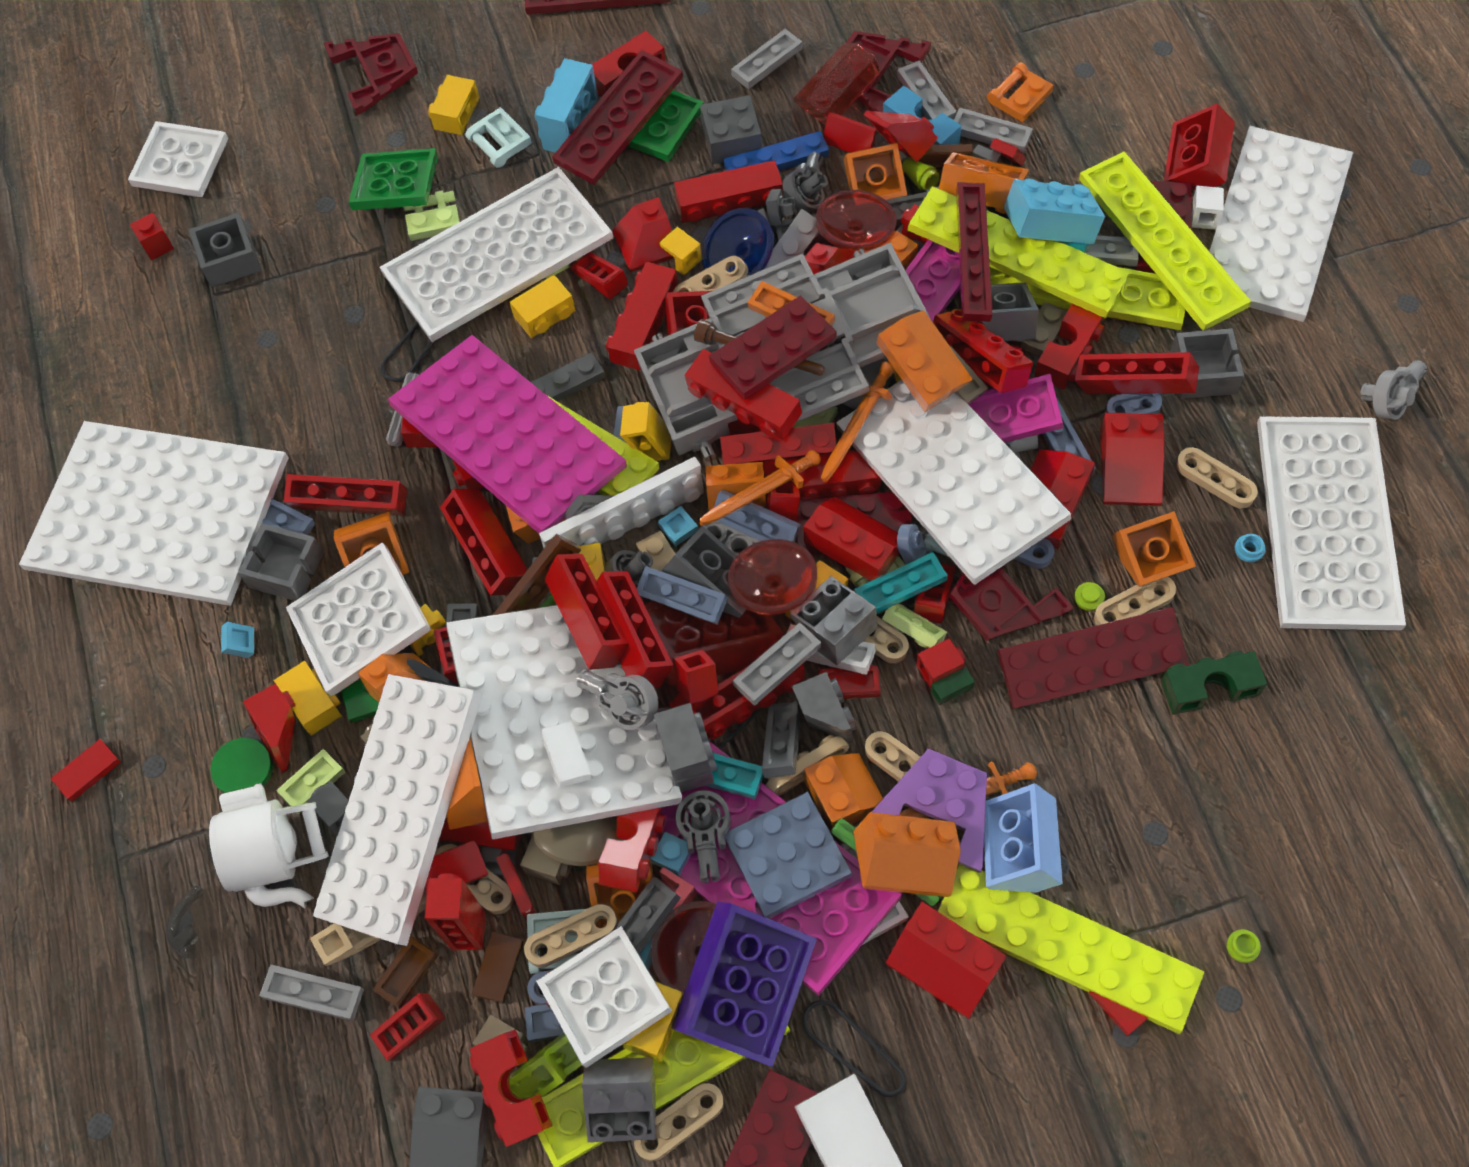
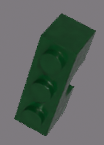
M1235 651L1228 654L1225 658L1216 660L1214 657H1207L1199 660L1196 664L1188 666L1182 663L1176 664L1166 670L1161 680L1172 715L1201 709L1208 698L1204 687L1207 683L1221 685L1227 691L1231 702L1260 696L1267 685L1255 651L1247 653Z

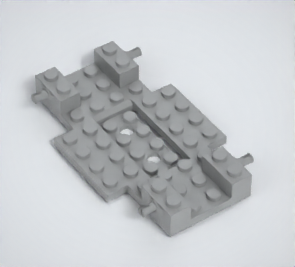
M891 243L865 253L864 249H859L860 254L858 250L853 254L855 258L814 275L802 253L701 296L710 317L706 321L712 322L718 331L736 337L767 318L749 309L747 304L761 281L796 297L801 295L807 302L835 314V322L832 327L837 331L836 339L844 337V339L841 340V343L806 358V360L823 365L825 367L824 374L818 376L793 367L769 383L800 400L802 415L797 422L869 392V385L860 368L880 359L882 362L888 361L876 344L878 334L900 319L924 310L928 315ZM697 324L664 338L662 334H657L659 340L654 335L652 343L637 348L634 352L678 455H682L700 448L705 461H711L707 451H709L712 460H714L716 454L711 443L720 439L721 436L729 435L728 423L738 418L729 410H719L707 398H697L691 394L684 375L703 349L714 353L723 347L724 344L715 341L713 343L708 342L707 344L694 341V332ZM836 339L833 340L832 342H830V343L827 344V345L833 344V343L836 341Z

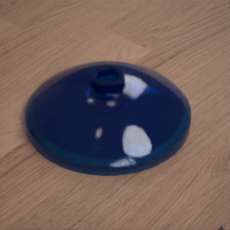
M749 208L734 209L722 215L713 223L705 236L702 246L704 268L707 269L727 257L737 256L748 267L747 277L762 271L768 264L774 247V234L769 221L761 213ZM731 266L729 272L734 271L736 266Z

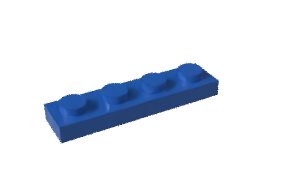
M821 131L725 158L724 166L726 171L775 160L778 171L806 163L808 155L812 152L819 153V159L822 156L823 158L829 157V148Z

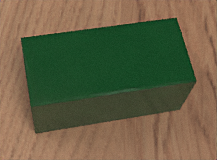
M964 667L932 683L930 691L940 706L973 689L975 681L968 669Z

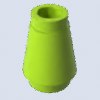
M907 158L902 164V170L905 175L921 191H927L932 186L935 187L937 185L939 173L935 167L919 161L916 162L911 158Z

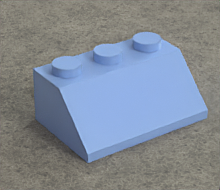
M1035 783L989 799L985 803L984 853L986 887L988 889L1036 893L1063 884L1056 798Z

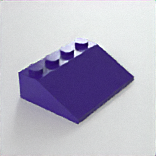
M717 901L671 1029L773 1067L817 938L737 905Z

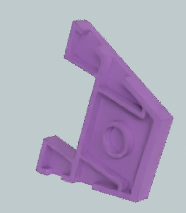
M928 748L872 812L899 815L902 807L906 806L936 820L955 822L956 828L964 831L960 842L961 852L958 864L979 873L981 872L983 867L987 773Z

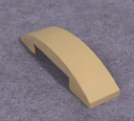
M425 889L416 916L426 909L427 895ZM335 923L310 938L325 966L346 959L381 940L380 938Z

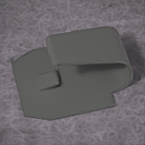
M490 846L480 847L484 864L493 874L503 875L496 857L504 853L509 855L515 865L516 848L515 850L502 851V849Z

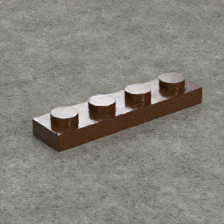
M556 533L493 615L536 609L550 591L545 577L556 555L579 554L581 549L578 545Z

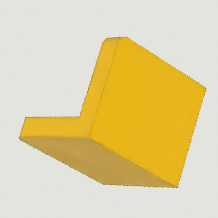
M676 227L660 241L661 248L675 257L676 270L683 276L702 260L700 243L679 227Z

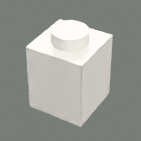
M1197 185L1192 201V228L1216 230L1224 211V188Z

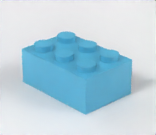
M564 58L560 68L555 70L554 80L551 86L546 88L544 99L535 110V120L538 123V135L541 138L543 150L556 152L599 101L593 65Z
M1014 179L1004 205V209L1018 236L1024 238L1094 244L1105 218L1089 188L1081 184L1071 186L1055 181L1043 183L1033 179Z

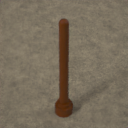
M703 319L698 322L694 332V341L703 344L715 341L726 345L736 338V336L718 331L712 322ZM806 359L794 367L818 376L823 375L825 372L823 365Z

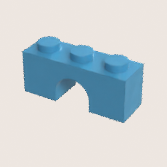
M903 86L883 103V112L912 114L921 119L923 99ZM944 113L929 120L934 126L932 131L938 137V140L933 145H958L960 143L961 125Z

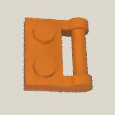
M1019 62L1013 67L1012 73L996 89L993 88L987 94V100L993 106L1023 123L1053 92L1054 85L1029 71L1024 63ZM1018 80L1024 82L1008 99L1004 97Z

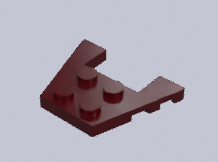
M854 31L829 65V73L869 110L883 112V103L891 95L874 88L896 56L911 62L920 61L922 63L931 50V42L922 40V44L910 42L909 38L902 37L899 40L886 39V35Z
M400 33L370 36L368 41L355 42L354 39H345V43L333 44V41L323 43L333 65L357 56L370 82L368 86L347 93L356 115H360L418 74L417 67Z
M1001 567L975 585L963 573L949 594L951 600L986 641L1068 614L1074 608L1057 587L1033 605Z

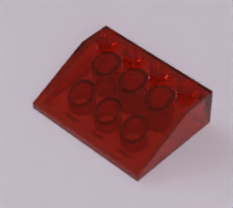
M758 598L754 600L740 618L722 612L718 625L654 601L644 603L674 665L665 678L669 687L677 686L674 658L703 649L716 664V674L718 676L745 669L783 637V632Z

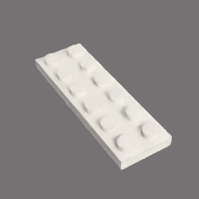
M693 457L540 532L539 535L543 548L548 545L556 533L576 543L578 546L594 543L603 544L609 540H616L623 536L625 532L635 527H642L651 519L661 514H669L675 507L685 502L695 501L704 493L701 465L696 457Z

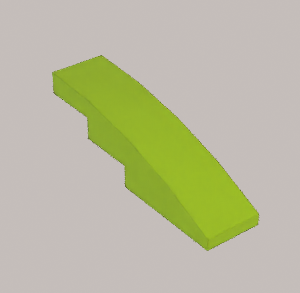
M565 1032L510 1075V1088L517 1097L528 1099L538 1094H541L543 1097L563 1083L567 1075L582 1065Z

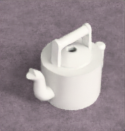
M255 784L253 787L221 794L219 801L222 812L211 818L209 839L215 870L224 889L228 892L244 890L251 902L262 907L275 906L291 901L306 909L307 901L314 899V897L302 889L294 887L267 889L264 885L292 879L296 867L329 857L328 851H325L314 809L317 808L316 803L283 808L276 799L267 801L262 784ZM302 811L313 855L295 860L297 838L295 830L289 823L286 814Z

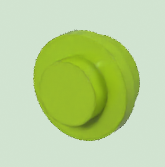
M1086 582L1078 586L1074 597L1081 609L1094 611L1104 602L1105 593L1098 584Z
M1240 929L1234 931L1228 937L1227 950L1234 960L1241 963H1249L1259 956L1261 944L1254 933Z

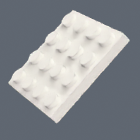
M383 542L286 607L326 693L330 696L337 694L360 678L358 673L381 654L395 655L431 630L394 558Z

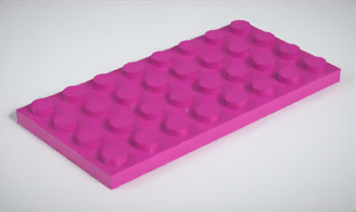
M473 335L388 398L389 404L394 410L538 533L562 522L565 519L566 509L578 495H594L627 467L626 460Z
M709 742L712 753L729 757L713 743ZM763 783L760 785L756 800L705 785L681 793L682 800L696 791H711L721 796L727 803L731 814L730 830L786 803ZM715 803L717 808L719 807L722 817L725 816L722 807ZM679 804L662 807V814L666 815V825L663 834L667 832L686 841L680 834L676 824V811ZM687 809L686 812H687V813L689 814V816H690L689 824L691 825V817H692V815H691V813H690V812L688 811V809ZM685 814L683 816V823H686ZM658 833L657 835L658 844L663 836V834ZM717 834V858L721 879L713 883L709 870L710 883L700 882L698 853L694 837L695 853L690 855L679 877L693 885L695 892L714 908L717 901L731 903L764 916L728 844L726 843L725 849L720 850ZM837 842L835 843L851 870L852 877L770 918L773 921L817 938L802 983L818 996L902 898V894L899 892L863 889L858 859Z

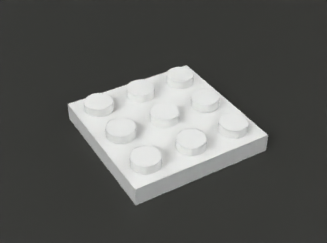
M155 121L128 178L129 183L133 187L203 197L228 141L226 132Z
M622 927L617 928L536 981L585 1068L672 1012Z

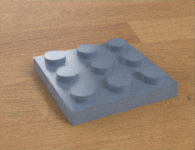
M808 792L730 830L725 837V841L764 917L768 919L852 877L851 870Z

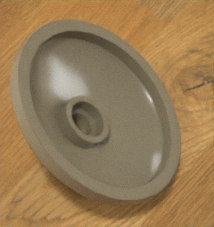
M617 816L532 832L536 845L544 854L555 861L574 866L597 864L607 839L624 841V839L617 838Z

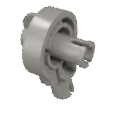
M1416 360L1408 367L1403 366L1398 367L1396 370H1385L1379 376L1376 385L1365 383L1362 386L1360 395H1367L1361 397L1362 401H1373L1374 411L1379 418L1399 419L1404 414L1407 406H1411L1415 400L1419 380L1428 371L1425 370L1427 369L1426 364Z
M584 669L578 676V679L585 682L577 681V686L597 695V700L600 701L599 707L608 712L609 717L618 727L625 730H633L648 725L654 719V714L657 713L658 696L654 687L646 678L640 675L622 677L616 673H611L605 679L589 669ZM641 719L639 722H633V721H631V720Z

